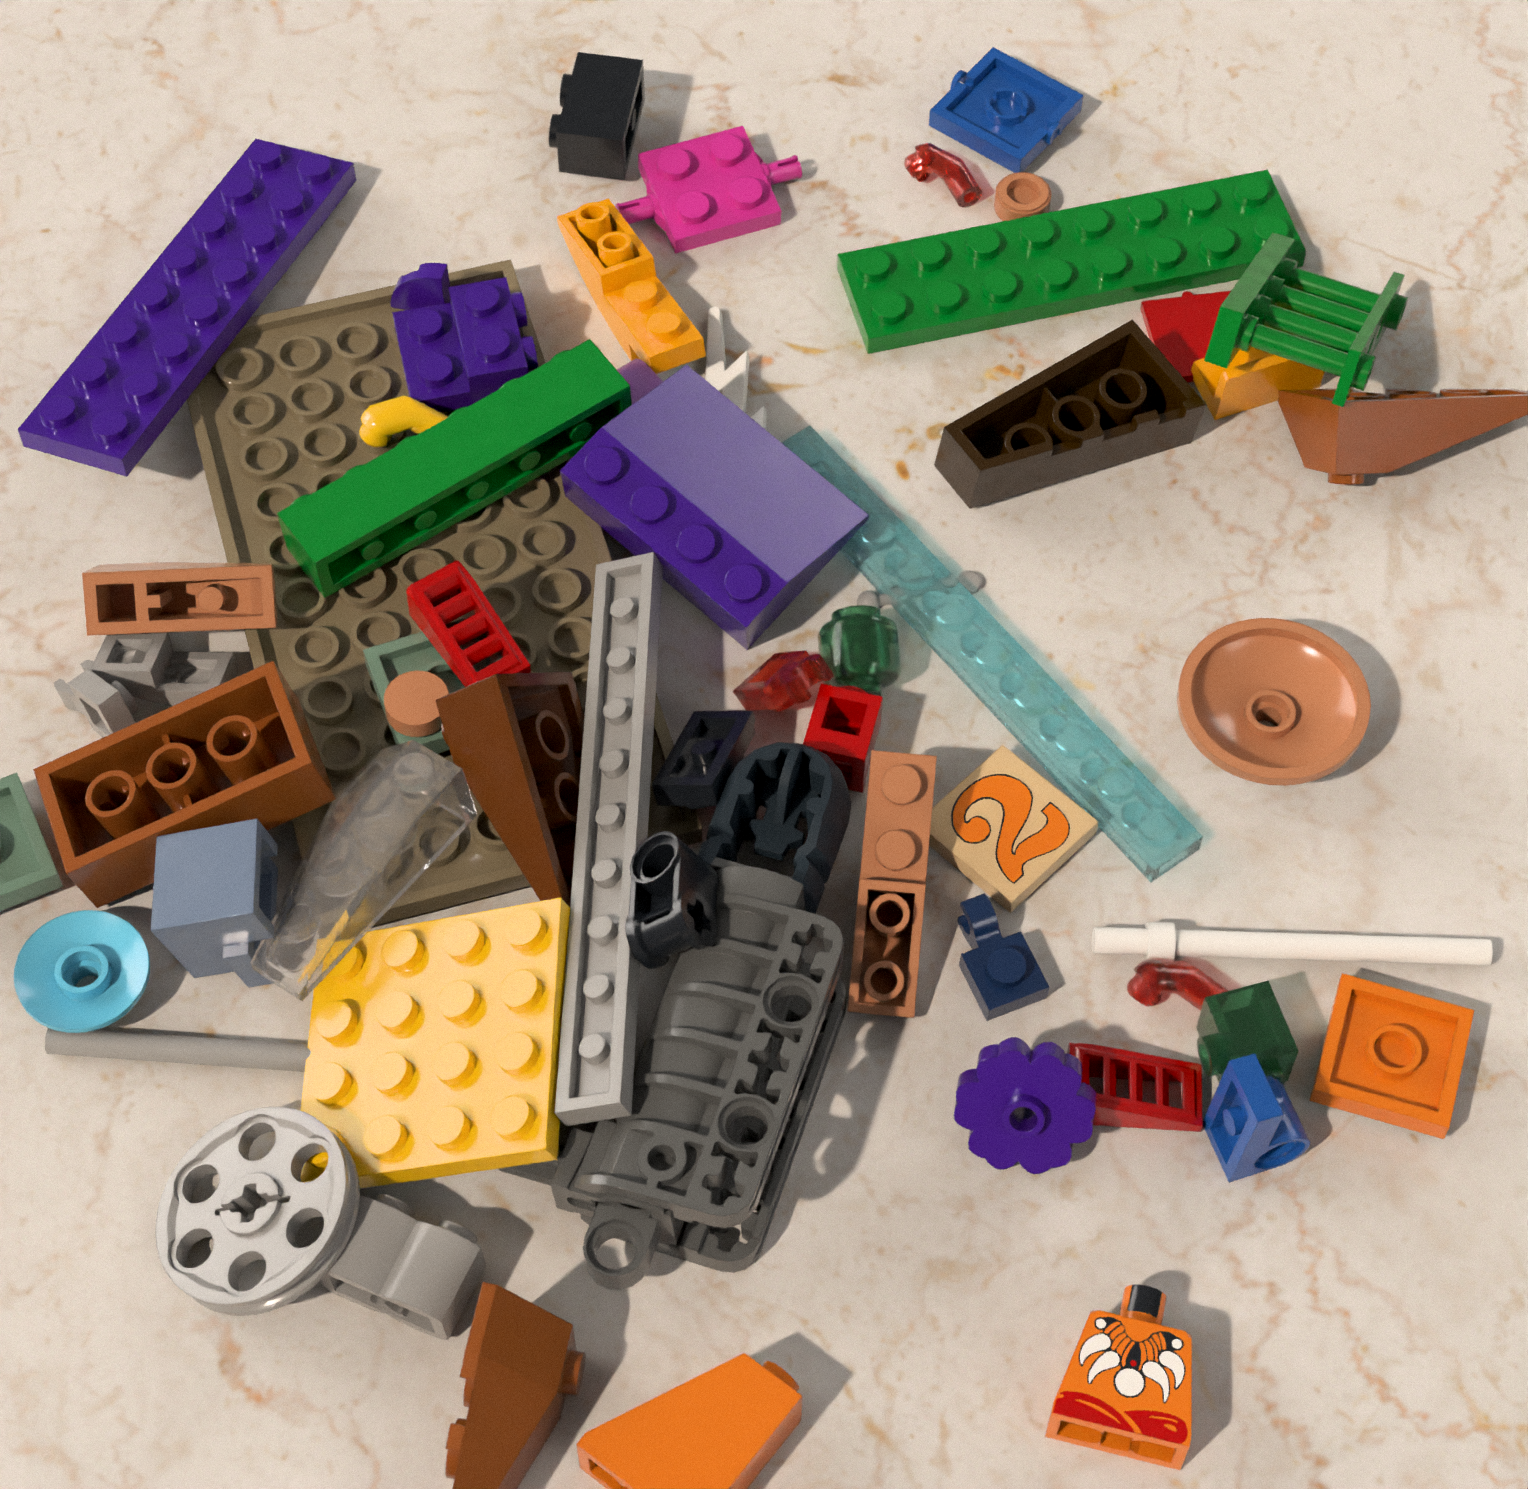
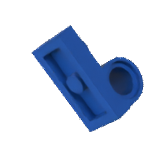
M1255 1054L1230 1060L1203 1119V1127L1229 1183L1283 1166L1301 1156L1310 1147V1140L1283 1083L1272 1076H1265Z

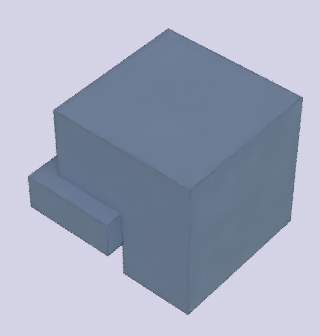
M258 819L157 836L151 932L193 978L235 972L248 988L274 983L278 867L270 857L277 856L278 844Z

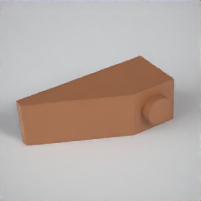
M188 562L103 564L82 573L87 636L278 627L274 564Z

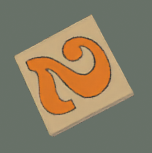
M1001 745L932 808L929 846L1011 913L1096 834L1099 821L1008 748Z

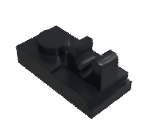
M694 711L651 784L657 806H685L690 809L717 806L729 776L738 762L744 758V754L756 733L754 728L756 721L753 711Z

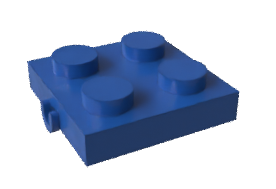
M992 47L968 73L959 70L955 74L951 82L950 91L930 110L929 126L1013 173L1023 172L1048 145L1053 143V140L1058 135H1061L1066 126L1081 112L1083 95Z

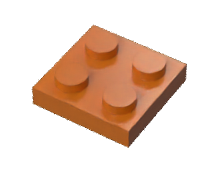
M1342 973L1337 985L1309 1101L1444 1139L1451 1123L1475 1010Z

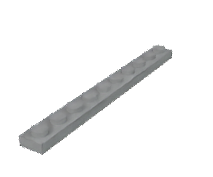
M654 552L596 565L555 1114L565 1126L631 1116L640 962L635 958L629 947L625 924L629 915L631 859L637 848L648 836L663 566Z

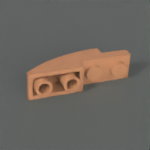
M871 750L847 1012L914 1018L937 756Z

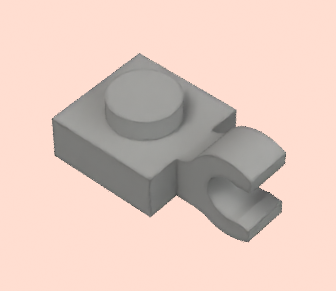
M85 660L80 664L84 672L68 682V684L62 679L54 682V687L65 706L70 710H77L84 714L93 730L102 737H106L136 723L132 715L138 712V706L127 689L116 680L111 684L107 683L90 670L94 661Z

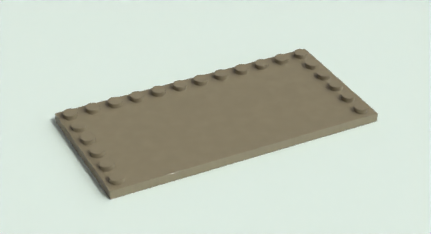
M511 259L448 273L450 287L506 277L510 293L521 291ZM396 285L251 317L187 399L227 563L274 564L278 627L244 629L253 667L255 669L274 661L298 697L336 796V800L292 819L322 939L531 886L455 766L450 750L407 764L403 763L367 670L363 650L422 632L409 614L407 588L412 583L453 561H460L476 581L530 663L531 673L572 672L585 715L596 565L612 561L601 526L565 497L560 470L572 459L570 458L328 597L324 598L287 549L277 513L290 506L297 498L306 494H312L341 478L349 469L357 465L366 464L393 449L403 439L418 435L408 429L392 435L391 440L387 442L386 446L376 448L367 445L359 434L362 425L360 418L370 405L400 396H409L392 312L403 310L392 308L390 304ZM525 303L528 326L519 328L520 337H533L538 367L546 362ZM455 410L441 413L449 416ZM467 613L454 621L470 617V615ZM657 693L655 698L651 784L674 746ZM650 784L647 838L655 833L667 831L672 832L686 845L702 842V827L696 809H690L685 806H657L653 788Z

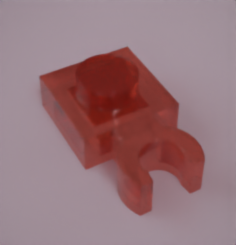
M806 650L774 653L737 686L733 693L746 711L774 710V712H780L794 704L808 701L812 697L808 691L811 686L821 681H830L835 675L820 654L809 655Z

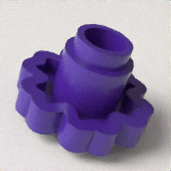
M1010 1037L1000 1042L999 1045L993 1044L982 1048L978 1055L977 1068L965 1070L960 1074L956 1090L954 1120L959 1126L970 1130L968 1139L969 1150L976 1156L985 1158L994 1168L999 1170L1008 1169L1019 1161L1027 1172L1041 1174L1048 1171L1051 1167L1056 1168L1068 1164L1072 1157L1073 1143H1082L1091 1138L1093 1118L1096 1110V1092L1091 1086L1081 1082V1061L1075 1056L1065 1053L1056 1043L1051 1041L1043 1042L1034 1049H1030L1028 1044L1022 1039Z

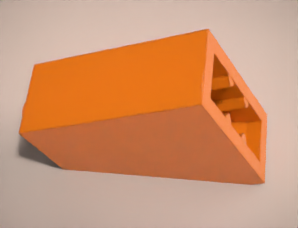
M743 1353L586 1432L576 1444L579 1466L606 1489H748L801 1422L802 1395L797 1392L799 1386L793 1377L777 1364L765 1361L763 1365H760L746 1353Z

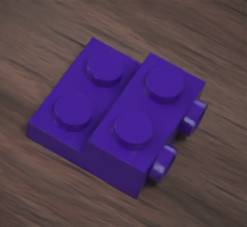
M506 277L448 287L450 303L392 312L409 397L439 412L453 411L472 405L499 390L507 381L520 378L538 368L533 337H520L519 328L528 326L523 294L521 291L510 293Z

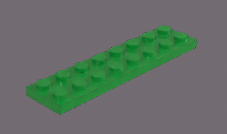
M1267 169L839 253L837 270L868 354L1239 280L1272 232L1294 239L1289 259L1297 261V268L1303 267L1306 249Z

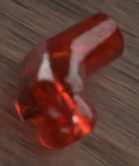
M922 143L915 146L916 151L905 158L904 166L913 178H916L918 182H924L934 172L944 181L960 207H970L981 198L982 190L961 158L932 143Z
M1145 959L1134 968L1136 975L1127 984L1128 994L1147 1007L1158 1004L1165 991L1179 995L1211 1019L1221 1011L1231 994L1228 989L1186 961Z

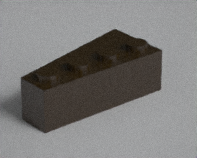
M1132 319L945 426L934 466L968 508L971 509L1190 444L1207 404Z

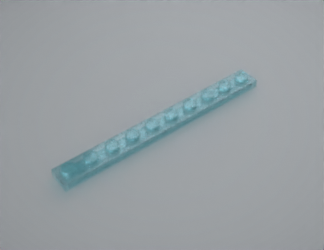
M811 426L781 442L869 515V519L840 549L844 556L880 594L885 593L889 596L891 600L890 605L1077 805L1099 821L1098 827L1150 883L1200 849L1203 836Z

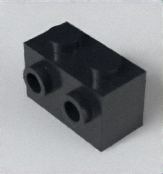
M583 52L577 53L572 74H564L560 87V106L563 107L561 114L552 115L549 127V147L557 148L559 172L625 180L645 101L643 60Z

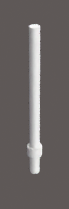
M1146 922L1145 928L1093 927L1092 933L1093 953L1144 955L1147 962H1173L1175 956L1489 966L1493 956L1490 939L1175 929V924L1170 922Z

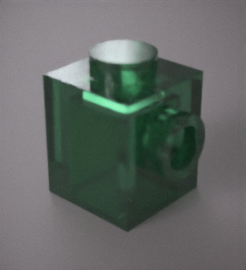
M1269 980L1205 997L1196 1029L1200 1036L1197 1039L1198 1055L1207 1076L1216 1075L1220 1083L1230 1060L1255 1054L1265 1076H1272L1274 1079L1280 1080L1284 1085L1290 1077L1299 1051Z

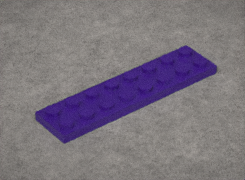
M255 139L21 424L18 432L23 447L127 477L357 181L354 164L321 154Z

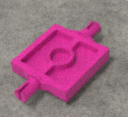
M739 126L639 153L638 169L647 188L646 197L624 203H616L615 207L628 224L653 218L666 232L676 254L781 225L782 211L772 191V185L802 178V168L796 155L766 164L755 153L744 127Z

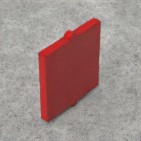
M1185 291L1181 297L1141 301L1140 310L1149 339L1187 383L1194 382L1191 372L1193 362L1205 358L1220 306L1231 291L1197 295Z

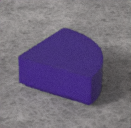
M424 263L420 265L417 271L402 275L398 279L391 296V307L409 310L450 303L448 289L450 282L447 264Z

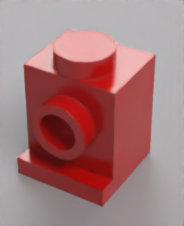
M821 683L803 745L811 746L827 754L841 770L848 790L863 793L871 760V750H874L881 726L883 697L869 694L865 690L854 686L836 687Z

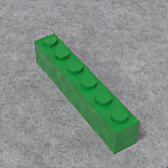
M591 339L570 350L561 351L549 362L526 375L507 381L499 390L468 407H461L455 410L447 419L418 435L403 439L396 447L366 464L357 465L349 469L341 478L314 493L297 498L290 506L277 513L286 547L322 596L326 598L572 458L602 426L632 405L630 385Z

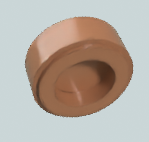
M1018 172L1007 175L1000 180L996 187L995 212L1002 221L1048 213L1051 204V188L1044 179L1032 173Z
M409 671L393 679L384 693L386 717L392 728L409 737H424L440 730L442 721L435 700L449 694L446 684L437 675L427 671Z

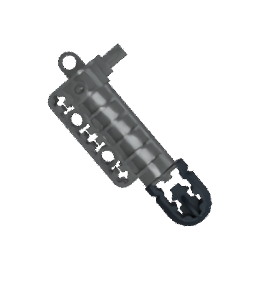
M776 742L757 748L738 762L726 782L708 828L707 840L702 843L698 856L718 873L719 884L716 893L715 917L718 932L717 938L710 947L700 950L689 947L680 951L634 1068L631 1116L615 1118L613 1122L608 1120L598 1121L594 1134L572 1128L566 1145L558 1144V1160L498 1169L501 1172L551 1186L558 1209L581 1214L580 1218L589 1224L583 1243V1253L588 1272L597 1284L606 1289L622 1290L630 1288L642 1280L655 1251L721 1272L731 1273L747 1269L756 1262L762 1251L841 1028L847 1005L846 989L843 980L839 977L843 967V936L840 928L832 920L818 915L816 912L825 889L824 884L828 882L849 824L852 802L841 770L827 754L811 746L799 743ZM760 805L767 808L763 820L757 819L756 812ZM801 818H807L808 836L804 845V833L797 830ZM755 839V854L780 861L784 860L789 850L800 847L797 849L793 860V876L789 877L770 870L738 863L737 853L743 840ZM812 937L822 938L825 951H818L814 955L812 964L806 963L802 959L805 945L811 942ZM806 1000H807L808 1003L811 1005V1010H810V1012L808 1013L807 1016H806ZM779 1050L781 1063L776 1058ZM812 1051H814L815 1056L811 1063L808 1064ZM765 1123L767 1125V1132L763 1137ZM747 1164H755V1166L751 1168ZM771 1169L772 1177L770 1178L769 1182L765 1184ZM735 1170H736V1173H735V1181H734V1179H733V1174H734V1172H735ZM753 1210H760V1212L756 1214ZM741 1224L742 1238L748 1241L747 1244L737 1242L732 1246L730 1252L720 1250L719 1238L714 1233H727L730 1227ZM616 1238L635 1245L637 1248L636 1255L631 1263L619 1269H610L598 1262L596 1259L597 1251L609 1239Z

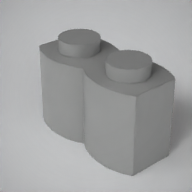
M379 1194L376 1200L360 1196L358 1214L351 1236L336 1263L320 1280L322 1286L363 1307L386 1313L418 1331L448 1340L486 1268L482 1249L476 1245L477 1237L467 1228L452 1221L441 1220L438 1226L417 1221L414 1219L415 1212L410 1206L390 1195Z

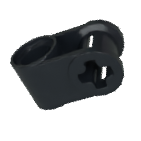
M662 831L653 834L637 848L631 859L629 915L625 924L626 937L635 958L648 969H657L664 966L669 961L670 955L689 947L700 950L712 946L716 941L718 933L715 919L716 893L719 884L718 873L672 832Z

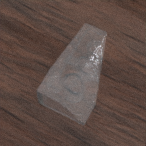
M414 740L378 750L335 795L336 800L332 801L271 921L274 925V938L261 940L250 962L253 970L300 1001H303L477 816L463 769Z

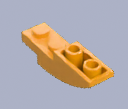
M609 198L600 202L584 204L577 210L557 216L560 231L594 302L631 361L636 358L640 359L656 374L706 356L702 335L658 279L654 257Z

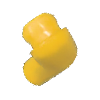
M400 396L370 405L360 418L362 425L359 434L367 445L376 448L384 447L394 434L408 429L420 434L447 419L448 416L409 396Z

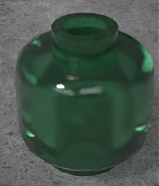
M856 605L834 611L831 615L832 620L822 626L817 636L820 672L824 684L836 687L854 686L865 690L869 694L882 696V689L894 684L902 673L899 634L895 622L881 615L880 609L874 606Z

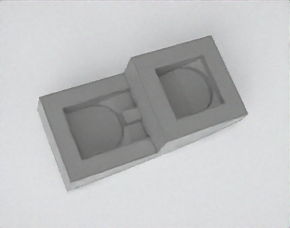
M168 632L106 635L90 669L109 684L115 680L120 682L133 697L169 706H174L236 678L238 674L233 652H173Z

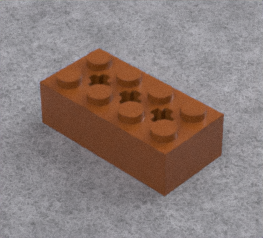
M274 661L33 769L66 874L96 908L154 883L157 836L258 819L268 831L336 800L299 699Z

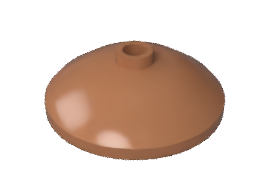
M1248 619L1226 625L1209 634L1198 643L1186 659L1177 690L1179 716L1188 737L1195 747L1207 759L1224 771L1260 784L1298 785L1331 774L1343 766L1357 751L1364 738L1370 719L1371 701L1368 685L1361 669L1352 656L1341 645L1324 633L1304 624L1284 619ZM1259 721H1269L1276 727L1262 725Z

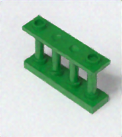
M1272 232L1220 306L1204 361L1228 368L1239 350L1248 352L1252 347L1339 376L1340 379L1331 404L1344 407L1354 388L1364 391L1376 360V356L1372 354L1386 329L1389 328L1395 331L1398 329L1408 301V297L1399 295L1405 275L1393 272L1381 295L1297 268V261L1289 259L1294 239Z

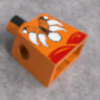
M1129 1285L1124 1289L1119 1315L1101 1310L1090 1312L1054 1399L1045 1437L1181 1470L1192 1437V1338L1184 1330L1162 1325L1167 1299L1162 1291L1146 1285Z

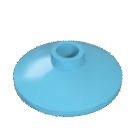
M96 910L70 912L45 923L28 938L20 950L15 963L14 986L25 1011L43 1026L66 1033L94 1031L118 1021L137 1004L149 980L150 957L146 944L139 932L121 917ZM83 977H97L90 985L76 987L79 980Z

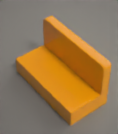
M1252 347L1248 352L1239 350L1228 368L1204 361L1205 358L1194 361L1191 369L1193 374L1192 380L1207 404L1214 420L1278 401L1279 390L1320 388L1325 373L1324 371Z

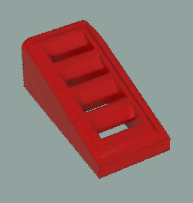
M453 561L412 583L407 588L406 594L411 618L464 687L495 674L531 673L530 663L476 581L460 561ZM467 613L471 616L449 629L446 624ZM483 633L487 636L464 650L460 648L461 645ZM497 652L503 657L478 672L473 668V665Z
M1069 1042L1067 1053L1075 1056L1082 1063L1081 1082L1089 1085V1077L1102 1078V1094L1096 1093L1094 1126L1201 1132L1203 1127L1202 1064L1096 1044ZM1116 1079L1128 1080V1099L1116 1097ZM1142 1080L1155 1081V1104L1143 1102ZM1169 1082L1182 1083V1109L1169 1106Z

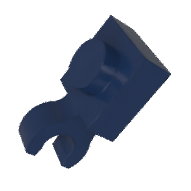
M985 893L962 901L960 907L964 915L959 916L957 921L972 950L961 954L959 967L986 1021L1046 999L1050 987L1022 932L1002 937L996 913Z

